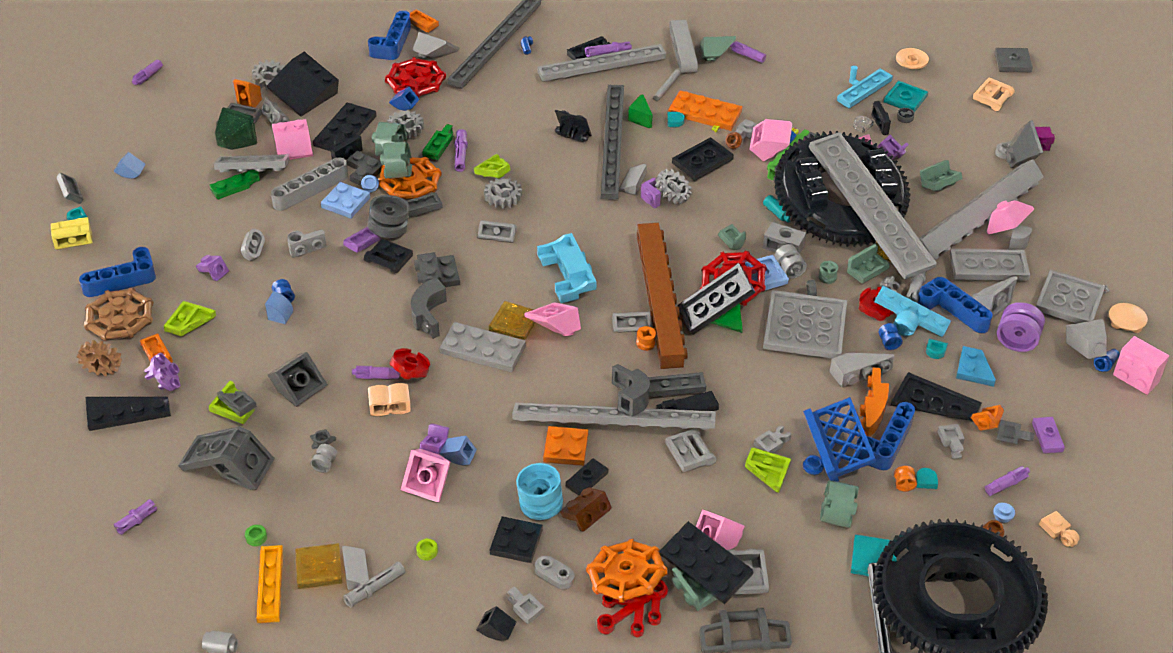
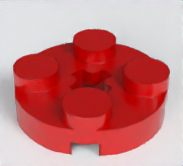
M870 287L860 294L859 310L878 321H884L886 317H890L894 312L874 302L882 287H877V289L873 290Z
M408 348L395 350L391 357L390 365L400 373L402 378L410 380L412 377L421 378L427 376L430 361L425 355L420 352L417 355L411 353L412 349Z

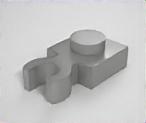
M779 426L775 433L768 430L754 439V445L760 450L775 453L783 447V442L790 440L791 432L782 434L784 426Z

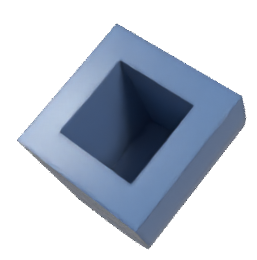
M127 152L117 164L114 172L125 178H136L140 175L146 164L130 152Z
M273 291L265 303L268 320L286 324L293 313L292 304L285 296Z
M467 436L447 438L440 454L454 464L470 465L477 449Z

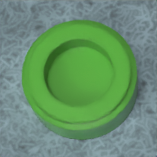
M262 525L248 527L245 531L246 542L251 546L264 544L267 540L265 527Z

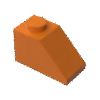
M234 79L237 104L256 108L262 100L260 86Z

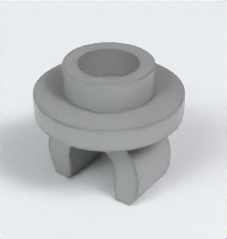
M886 276L881 281L880 286L884 285L897 292L896 290L900 287V284L894 281L895 278L893 276L889 278Z

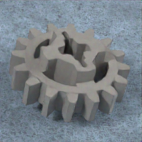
M266 59L265 63L259 61V65L255 64L254 69H252V81H255L256 85L260 84V88L266 87V90H268L267 85L285 65L280 66V62L274 63V60L268 62Z
M400 110V113L394 112V116L390 115L389 119H387V122L404 124L409 139H411L412 135L416 137L417 133H422L421 129H424L423 117H421L420 113L416 114V111L410 113L409 110Z
M665 169L655 179L657 182L655 186L663 193V198H668V202L673 200L674 204L677 202L682 204L692 194L690 191L692 187L687 185L689 181H685V176H680L678 171L674 173L673 169L670 171Z
M502 177L501 180L495 178L494 182L490 180L489 184H485V201H489V205L495 204V208L501 206L503 209L506 205L510 208L511 204L517 205V201H521L522 188L521 184H517V180L511 181V178L505 179Z

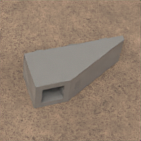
M846 353L832 358L830 373L841 387L853 385L856 382L867 379L868 375L871 376L873 368H881V373L892 370L895 356L893 354Z

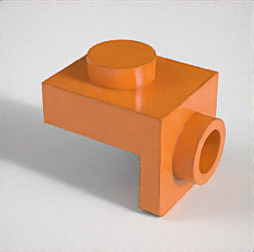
M1001 405L983 408L982 412L972 414L971 419L980 431L998 428L1004 410Z

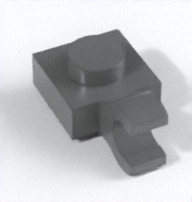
M1000 420L996 439L1017 444L1019 438L1033 441L1035 433L1020 430L1022 424Z

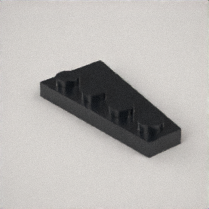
M910 372L905 376L891 401V406L897 407L902 402H908L915 407L916 411L974 422L971 419L972 414L978 413L982 406L980 401Z
M168 396L85 397L89 431L171 416Z

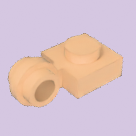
M1057 511L1040 520L1039 525L1053 539L1061 536V541L1066 547H1073L1078 544L1080 539L1078 533L1075 530H1070L1071 524Z

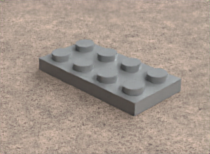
M289 154L219 156L214 162L215 170H220V172H230V169H237L238 172H245L248 169L265 171L266 168L281 171L283 168H286L290 158Z
M950 250L954 279L1006 280L1015 276L1017 280L1029 281L1030 272L1024 250Z
M454 322L439 350L440 354L512 372L526 346V340Z

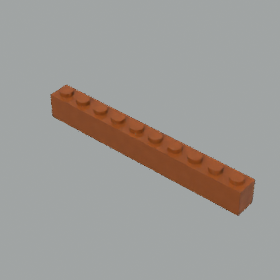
M659 222L637 224V241L653 329L656 331L655 341L660 368H683L684 359H688L687 348H683L685 337L680 332L682 331V321L678 320L679 307H675V304H677L676 293L672 292L674 291V281L670 280L672 272L671 267H668L669 256L668 254L665 255L667 247L666 242H663L664 231L660 230Z

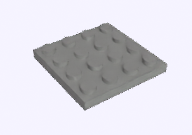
M772 290L763 349L825 358L840 356L847 300Z

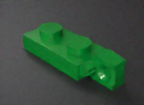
M446 124L442 131L436 130L423 149L422 157L437 161L440 159L453 140V125Z
M254 169L210 184V190L216 199L219 200L249 189L250 185L260 181L259 173Z

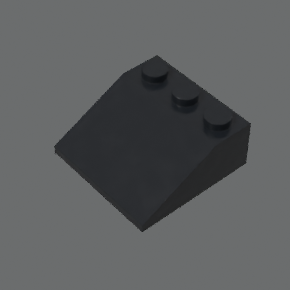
M304 51L291 59L267 85V89L299 116H303L338 94L339 79Z

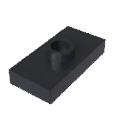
M874 101L871 115L881 133L889 135L891 124L889 114L884 110L880 101Z
M357 134L331 149L332 160L335 158L347 160L356 151H362L361 136Z
M592 458L566 481V487L579 496L584 489L592 488L608 474L609 468Z

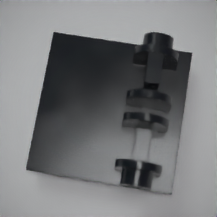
M555 110L560 124L555 129L558 135L567 136V138L571 137V139L580 142L588 141L589 136L591 137L592 134L587 119L584 116L572 115L565 110Z

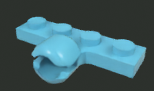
M884 285L874 301L897 314L893 324L897 326L898 334L901 336H911L916 328L921 326L943 337L951 320Z

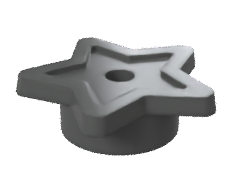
M326 429L319 430L315 434L310 435L314 441L311 446L312 449H317L321 444L330 445V443L336 441V437L330 436Z

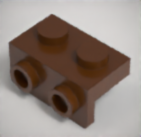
M589 487L584 489L574 500L569 501L560 510L563 518L576 521L579 530L584 532L609 512L612 506L605 491Z

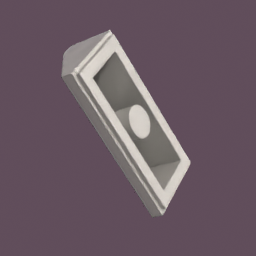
M647 164L630 167L619 191L636 195L647 174Z
M480 220L478 238L514 242L517 226L516 224Z
M651 312L613 313V332H633L643 326L652 327Z
M342 546L348 590L356 589L359 587V583L369 580L365 549Z

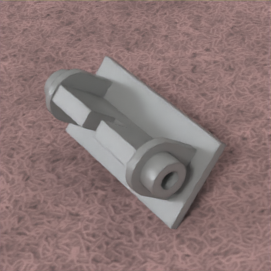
M265 97L262 113L271 124L289 122L288 116L282 112L277 103Z

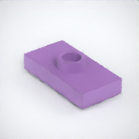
M366 227L344 239L343 245L358 253L381 240V237L375 235Z
M1053 417L1033 418L1032 425L1043 454L1063 452L1065 447Z

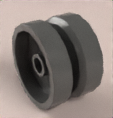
M393 195L374 197L370 202L369 230L375 235L385 238L402 236L407 231L410 209L408 202Z

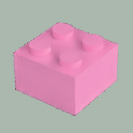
M1134 336L1122 348L1113 375L1148 395L1160 382L1170 355Z

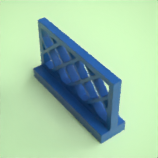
M851 397L812 412L811 408L803 411L830 481L838 482V477L877 462ZM850 406L847 414L839 413L841 408ZM825 414L831 415L828 422L820 420L819 417ZM836 417L844 419L840 426L832 424ZM848 421L856 422L853 430L845 428ZM829 428L837 430L834 437L826 435ZM842 432L850 434L847 441L838 439ZM854 436L863 438L859 445L851 443ZM836 443L843 445L840 453L832 451ZM848 447L856 449L852 457L844 455ZM861 451L870 455V457L863 460L857 459ZM841 459L850 461L846 467L839 469L838 465Z

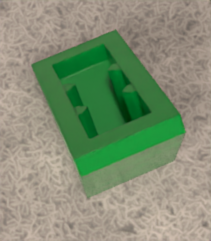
M642 94L629 106L628 121L646 128H652L653 114L644 94Z

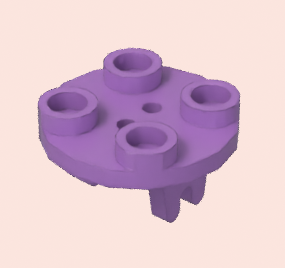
M163 353L153 356L150 366L144 371L147 373L145 378L149 380L155 377L160 383L158 388L161 390L165 388L169 391H174L179 388L181 384L178 377L180 372L178 366L175 363H171Z

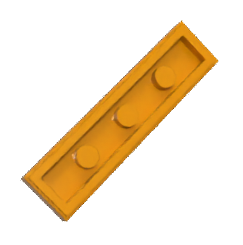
M283 545L261 546L257 623L280 622Z

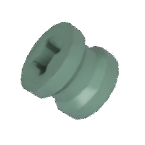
M830 260L822 262L820 264L819 280L826 284L834 283L837 280L838 265Z

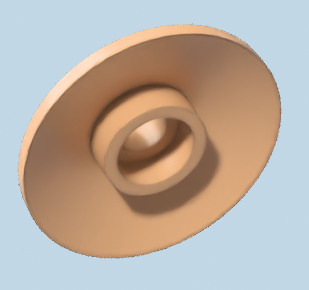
M905 48L897 53L896 60L905 68L920 69L928 64L929 57L919 49Z

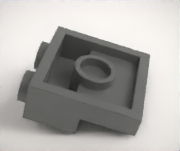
M435 252L417 255L414 265L415 270L419 271L417 273L419 284L437 277L445 287L460 285L454 255L436 257Z

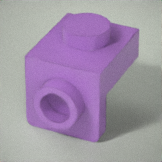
M889 135L878 147H883L884 151H888L887 156L893 155L894 159L895 157L900 158L907 152L905 148L909 144L906 142L901 146Z
M655 178L641 184V198L653 208L660 206L661 192L655 186L657 183Z
M206 255L196 265L199 272H209L214 281L219 280L229 272L221 256Z
M431 423L428 428V435L420 442L419 449L440 454L448 438L449 428Z

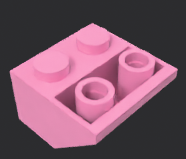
M765 119L753 127L750 150L763 162L768 158L774 157L776 153L789 146L792 123L790 121Z

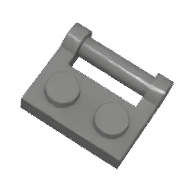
M696 428L666 438L665 444L683 472L703 465L711 466L717 460L715 455L710 453L701 439V433ZM689 440L694 441L702 456L698 455Z

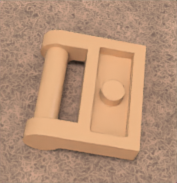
M988 78L974 93L973 99L991 106L994 111H999L1002 108V104L1008 97L1014 94L1015 90L1007 84ZM1000 91L1003 92L998 100L994 99Z

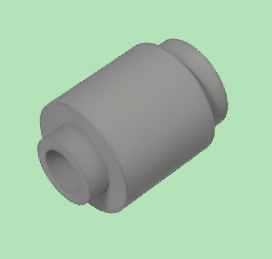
M212 630L211 632H206L203 636L202 649L208 653H233L237 650L238 639H236L233 633Z

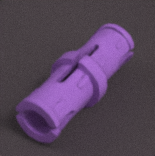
M149 499L137 509H131L127 516L114 523L117 532L123 535L136 524L140 525L143 519L157 511V507H153L155 505L154 502Z

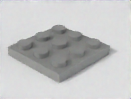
M1050 270L1036 308L1044 314L1074 323L1093 321L1105 286Z

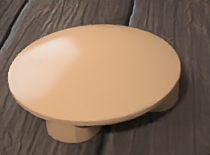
M1118 303L1109 310L1111 326L1115 329L1121 328L1139 333L1148 321L1146 313L1140 307L1130 303Z

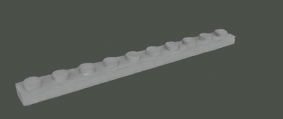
M515 403L512 412L513 420L523 422L534 420L540 422L556 421L560 423L578 422L580 424L599 423L600 425H639L641 427L700 428L703 430L715 429L716 411L646 408L641 413L631 417L618 410V407Z

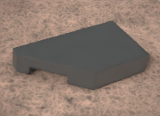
M235 391V393L217 392L218 398L240 417L257 407L256 402L244 391Z

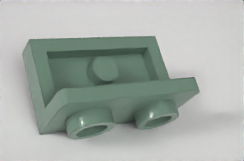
M943 160L920 170L922 187L932 191H940L943 187L954 185L957 181L963 179L962 172L950 169L949 160Z
M873 244L849 258L847 273L864 284L888 270L890 263L877 254L878 246Z
M676 567L672 569L674 575L672 581L678 590H683L685 593L683 597L689 606L693 605L699 611L717 600L683 572L678 571Z

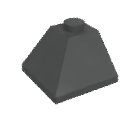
M1033 120L1026 123L1014 135L1005 152L1006 161L1009 163L1010 168L1018 167L1032 159L1035 160L1043 153Z

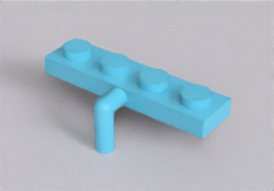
M851 66L849 82L853 86L839 94L837 101L851 108L891 82L893 75L880 68L863 80L858 81L856 79L858 67Z

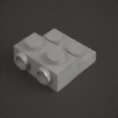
M754 548L745 551L728 550L752 568L754 572L734 595L768 593L769 584L764 550Z

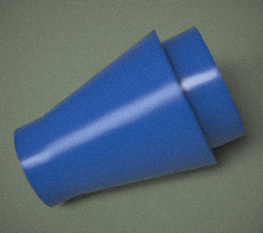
M1111 349L1107 351V356L1096 357L1094 359L1095 368L1101 372L1109 371L1116 360L1119 359V351Z

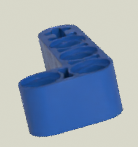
M408 11L396 13L386 38L371 37L368 39L370 57L385 60H395L399 57L411 29L410 13Z
M146 247L134 249L132 253L134 261L83 273L79 277V282L84 296L94 297L103 295L106 290L119 291L153 282L156 279V274L149 249Z
M937 277L920 288L918 304L930 310L940 305L975 332L986 333L989 331L993 316L992 312L948 279Z
M902 402L897 406L880 441L867 436L877 461L868 466L883 471L892 467L912 426L915 407L911 403ZM859 437L856 445H859L863 438ZM861 451L857 459L863 460L870 457V455Z

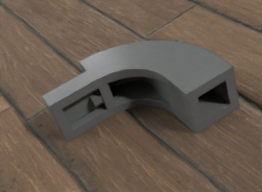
M437 277L419 286L411 299L414 327L416 330L423 328L424 332L429 333L433 339L440 336L439 322L430 311L434 307L447 302L446 288Z
M619 364L612 366V384L623 389L618 392V410L631 417L641 413L649 403V378L639 369L631 371Z

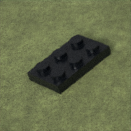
M710 137L672 157V164L695 181L732 161L734 154Z

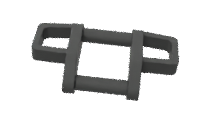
M764 608L733 612L719 610V622L704 625L699 631L702 653H729L732 650L762 648V650L790 648L792 644L789 622L767 619ZM757 619L761 639L731 641L729 621ZM768 626L784 628L786 641L770 642ZM721 629L723 645L707 646L705 632Z

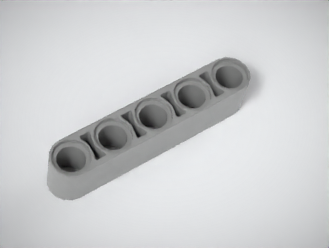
M670 20V35L679 70L681 73L697 72V58L687 21Z
M335 158L272 189L271 197L274 209L279 211L285 210L347 179L346 160L344 158Z

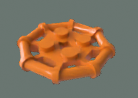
M412 157L410 158V164L415 165H412V174L409 177L385 179V165H382L378 178L379 187L384 189L389 195L405 199H415L430 192H435L438 189L437 184L442 172L429 161V158ZM432 176L431 181L427 180V177ZM392 183L394 187L391 188L388 184Z
M634 539L608 547L604 545L592 563L586 567V572L589 574L593 585V592L618 599L619 602L645 594L651 595L654 592L653 589L661 578L667 575L668 571L660 556V549L656 546L651 547L636 542ZM653 559L654 564H648L647 560ZM598 573H605V577L600 579ZM649 573L653 574V576L647 582L645 578L648 576ZM611 584L619 587V590L608 587V585Z

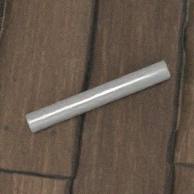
M679 69L673 72L653 96L655 101H659L681 74Z

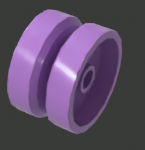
M1013 303L1008 305L1003 311L998 326V340L1010 350L1017 352L1033 350L1038 345L1045 323L1044 315L1031 304Z

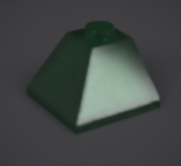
M223 107L215 130L217 146L235 150L256 145L258 142L253 116Z

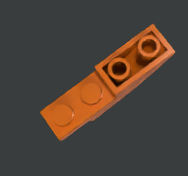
M873 368L871 376L868 375L867 387H870V390H868V394L865 396L864 404H860V416H863L860 422L868 437H871L878 429L883 419L888 399L889 383H881V368Z

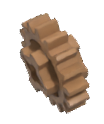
M92 340L91 344L86 341L84 345H81L77 354V358H79L78 363L83 364V369L88 368L89 373L95 372L96 375L102 373L104 376H107V373L113 375L115 371L117 372L122 359L120 358L121 353H116L117 348H110L111 344H103V341L96 343L95 340Z

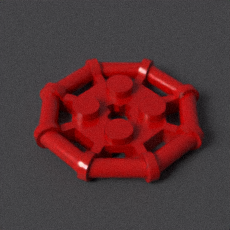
M412 57L410 60L392 64L389 74L385 76V82L394 90V94L410 87L419 98V96L428 93L438 92L443 80L446 79V72L441 70L435 60L428 61Z
M745 250L744 252L724 253L723 251L707 266L702 267V286L700 289L710 283V275H714L715 280L740 263L756 292L740 303L744 307L760 292L765 291V271L767 267L754 258L749 251ZM748 261L753 267H747L745 262ZM722 262H724V263L722 264L723 266H722L720 269H719V267L716 268L719 264H721ZM758 273L757 281L752 280V275Z

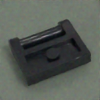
M382 238L371 251L365 253L364 261L376 263L390 269L393 273H398L413 256V250Z

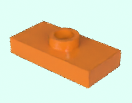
M417 9L410 13L411 24L427 33L439 26V21Z
M158 333L140 340V344L150 362L153 356L163 353L173 363L172 357Z

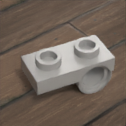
M322 229L305 235L301 231H292L287 236L289 252L292 258L327 247L325 233Z

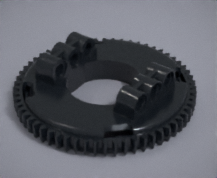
M823 131L820 136L816 132L815 137L810 134L809 138L804 136L803 140L799 139L798 143L794 142L793 146L790 145L789 149L785 150V153L782 154L774 179L777 200H779V205L783 206L782 211H786V216H791L790 221H795V226L800 225V230L805 229L806 234H813L812 238L817 236L819 241L824 239L826 243L831 241L833 245L835 242L839 243V246H842V243L846 244V247L849 244L855 247L857 243L860 247L864 243L867 246L870 242L874 244L876 242L875 238L852 206L840 205L828 199V191L823 184L821 174L826 172V170L809 148L810 142L833 135V133L829 131L828 135H826ZM843 132L842 135L893 205L898 206V211L904 218L909 208V197L911 194L909 193V182H906L907 176H903L905 171H900L902 166H896L898 161H892L893 155L888 157V151H884L883 147L878 149L877 143L872 145L871 140L865 141V137L859 139L858 135L852 137V133L847 136ZM813 217L824 223L826 226L825 230L811 220L807 221V218Z
M948 518L946 522L938 519L937 523L930 520L929 525L925 522H922L921 526L915 524L913 529L908 527L906 532L901 531L899 536L895 535L894 539L889 541L878 558L872 588L874 589L873 596H876L875 603L878 604L877 611H881V618H886L885 625H891L890 632L897 630L896 638L904 637L903 644L910 642L911 650L917 647L919 648L918 653H923V651L926 653H1023L1024 649L1028 650L1030 644H1034L1035 639L1039 637L1046 620L1048 593H1046L1047 586L1044 585L1045 579L1041 578V571H1037L1038 565L1032 564L1033 558H1027V551L1021 552V546L1015 547V541L1009 542L1007 535L1001 537L999 536V531L994 533L991 527L988 530L984 529L983 524L978 527L975 526L974 522L972 525L967 524L966 520L963 523H958L957 519L955 522H950ZM992 544L994 548L1004 553L1007 557L1011 556L1012 561H1005L992 552L990 549ZM905 548L908 550L899 561H892L893 555L897 557ZM936 579L946 582L958 579L974 582L982 579L992 591L994 605L981 614H953L938 606L931 599L926 590L925 582Z

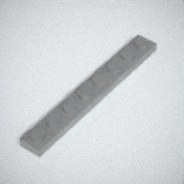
M661 44L538 66V74L542 81H550L568 76L665 59L666 52Z

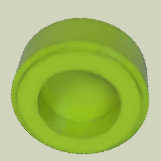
M432 539L419 541L416 545L417 556L426 561L434 559L438 554L437 543Z

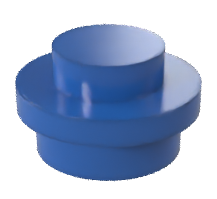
M810 455L804 460L803 469L805 472L817 475L823 471L824 465L819 456Z

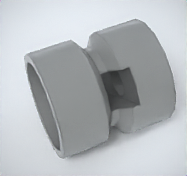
M792 244L783 245L774 254L775 259L789 279L798 278L807 269L806 262Z

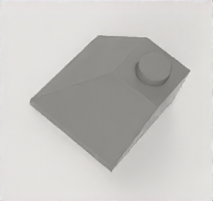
M419 32L413 51L418 53L417 56L426 59L427 56L435 58L457 52L459 47Z
M1013 276L984 288L979 293H975L972 298L989 309L993 314L992 318H994L1011 304L1017 277Z

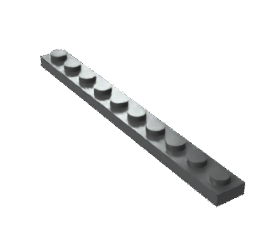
M522 0L447 79L448 84L462 89L541 5V0Z
M608 84L601 199H618L624 85Z

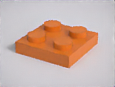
M548 426L543 462L584 466L588 429Z

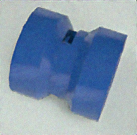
M280 279L272 284V292H278L285 296L290 303L293 302L295 294L288 280Z
M893 323L881 326L878 331L887 350H895L903 342L900 334H898L897 326Z

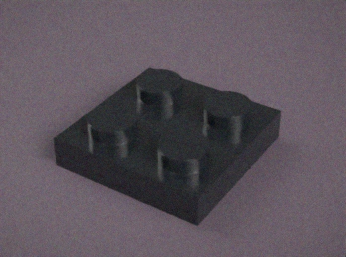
M501 516L490 547V555L532 563L543 531V525Z

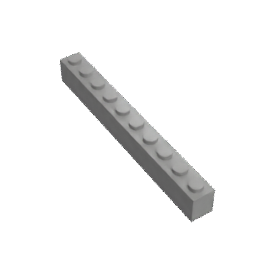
M1034 159L1019 165L919 237V240L933 259H938L940 257L939 253L943 254L950 250V245H956L961 242V237L972 234L974 228L977 229L984 225V220H990L992 212L999 203L1003 201H1017V196H1023L1029 192L1028 188L1031 189L1039 184L1038 181L1044 176Z

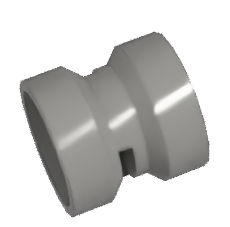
M328 444L319 445L316 455L310 461L312 468L318 472L327 473L332 466L331 462L338 455L336 449Z

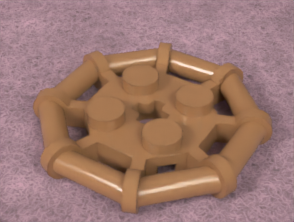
M135 288L119 291L106 290L103 295L91 304L86 305L84 328L101 337L103 341L125 337L131 339L143 327L152 323L153 318L151 316L154 302L151 298L138 293ZM133 299H135V300L139 301L140 303H139V304H135V303L132 302V301H133ZM106 301H108V303L104 305L102 308H98ZM144 310V314L142 316L138 315L139 312ZM94 315H98L99 319L93 320Z

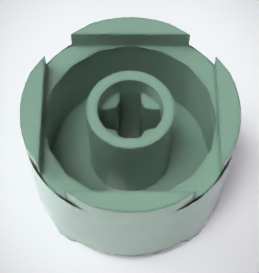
M378 123L376 132L372 134L376 156L383 154L382 144L404 142V140H407V131L404 124Z
M406 142L382 144L383 154L380 155L381 165H385V179L411 176L412 164H410V158L412 157L409 144Z
M829 480L824 491L825 498L821 505L820 520L825 523L850 528L852 515H855L857 510V503L854 502V498L856 499L858 496L859 486Z

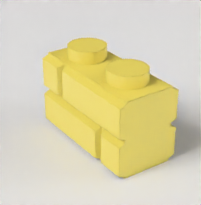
M88 217L51 223V236L55 249L93 243Z

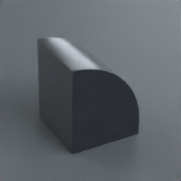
M495 606L484 613L476 630L488 638L504 641L509 639L517 621Z

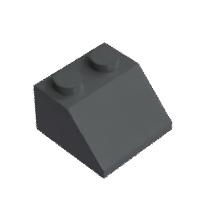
M308 352L296 355L268 374L277 391L295 406H298L328 385Z

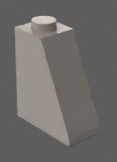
M1100 319L1066 325V343L1088 359L1107 356V336L1104 320Z

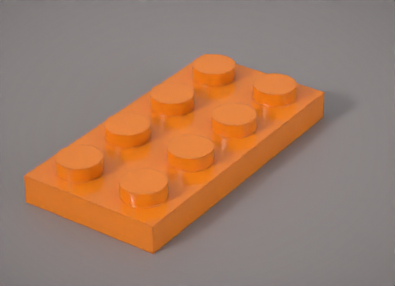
M680 90L668 112H680L687 120L710 126H720L721 129L732 131L742 113V106Z

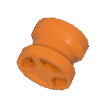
M649 326L640 327L637 330V347L644 351L653 349L655 347L656 331Z
M900 466L895 469L896 488L903 492L915 489L917 481L914 468L911 466Z

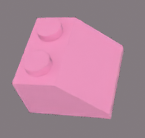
M306 119L272 124L277 155L289 154L290 160L313 156Z

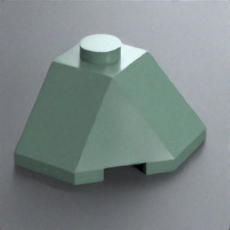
M736 36L703 37L700 41L702 59L716 61V58H719L736 40Z

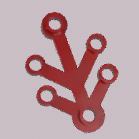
M660 580L651 595H641L640 597L627 599L624 602H619L618 599L603 595L602 604L606 608H612L615 604L627 606L613 615H600L597 619V629L602 634H610L615 629L617 623L635 612L634 623L631 625V634L634 637L643 636L644 605L652 600L651 611L648 613V622L654 626L660 624V600L664 599L668 594L667 585L664 581ZM635 628H640L641 630H640V631H635L634 629H635Z

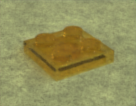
M504 301L491 321L489 331L525 340L536 322L526 318L524 313L534 309Z
M339 543L295 549L298 589L342 584Z

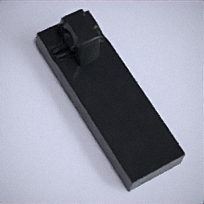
M708 391L677 400L672 398L663 401L662 404L656 405V409L719 410V403L713 392Z

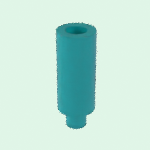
M768 195L764 199L763 205L781 221L790 223L791 216H786V211H782L783 206L779 205V201L773 195Z

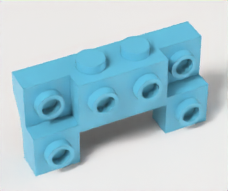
M572 233L565 234L554 242L537 246V255L542 265L547 266L557 263L565 278V281L555 283V292L560 303L577 300L580 293L596 290L597 281L592 274V267L590 263L587 264L584 251L581 252Z

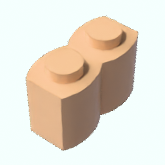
M408 384L375 385L368 388L370 415L384 416L390 413L405 414L410 412Z

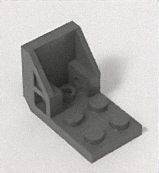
M238 426L198 435L178 466L183 471L212 466L222 477L249 490H255L259 487L275 458L250 430Z

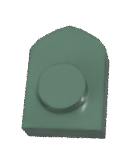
M733 224L725 227L718 233V236L733 250H740L746 240V232L740 233Z

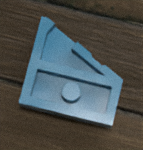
M963 346L956 378L994 387L996 379L983 351Z

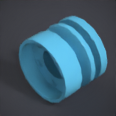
M536 463L523 468L519 472L516 483L520 509L523 514L535 520H546L556 516L563 506L560 474L556 468L549 464Z

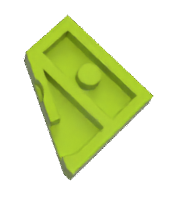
M498 154L473 168L476 175L498 179L511 171L510 165L503 158L500 159Z
M183 301L163 326L164 331L183 336L215 318L216 311Z
M230 380L221 391L224 393H235L238 389L235 387L234 382ZM218 395L209 405L210 412L244 424L255 411V409H252L240 417L221 401Z
M752 447L747 457L745 468L775 492L779 493L791 464V458Z

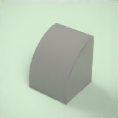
M1021 225L1014 228L1008 250H1024L1028 246L1032 228Z

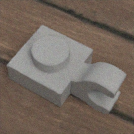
M745 119L737 126L735 132L742 136V141L745 137L751 139L753 127L758 124Z
M959 425L939 426L938 435L943 446H950L953 459L962 458L960 451L964 450L962 444H964L965 438Z
M516 587L507 592L510 595L507 600L513 605V611L527 624L544 612L545 607L530 593L524 597Z

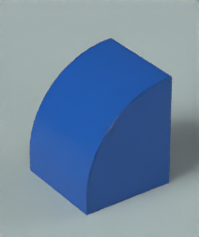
M407 87L398 92L389 103L399 110L407 111L412 109L420 99L410 87Z

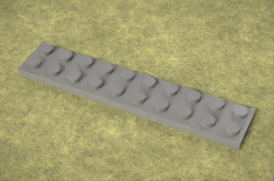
M838 132L810 142V150L901 276L907 279L935 268L936 261L843 135Z

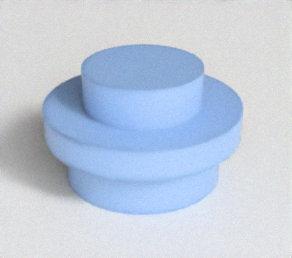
M366 175L361 181V186L364 191L371 193L378 189L379 181L374 175Z
M998 503L994 507L993 514L997 521L1007 523L1014 518L1015 510L1010 504Z

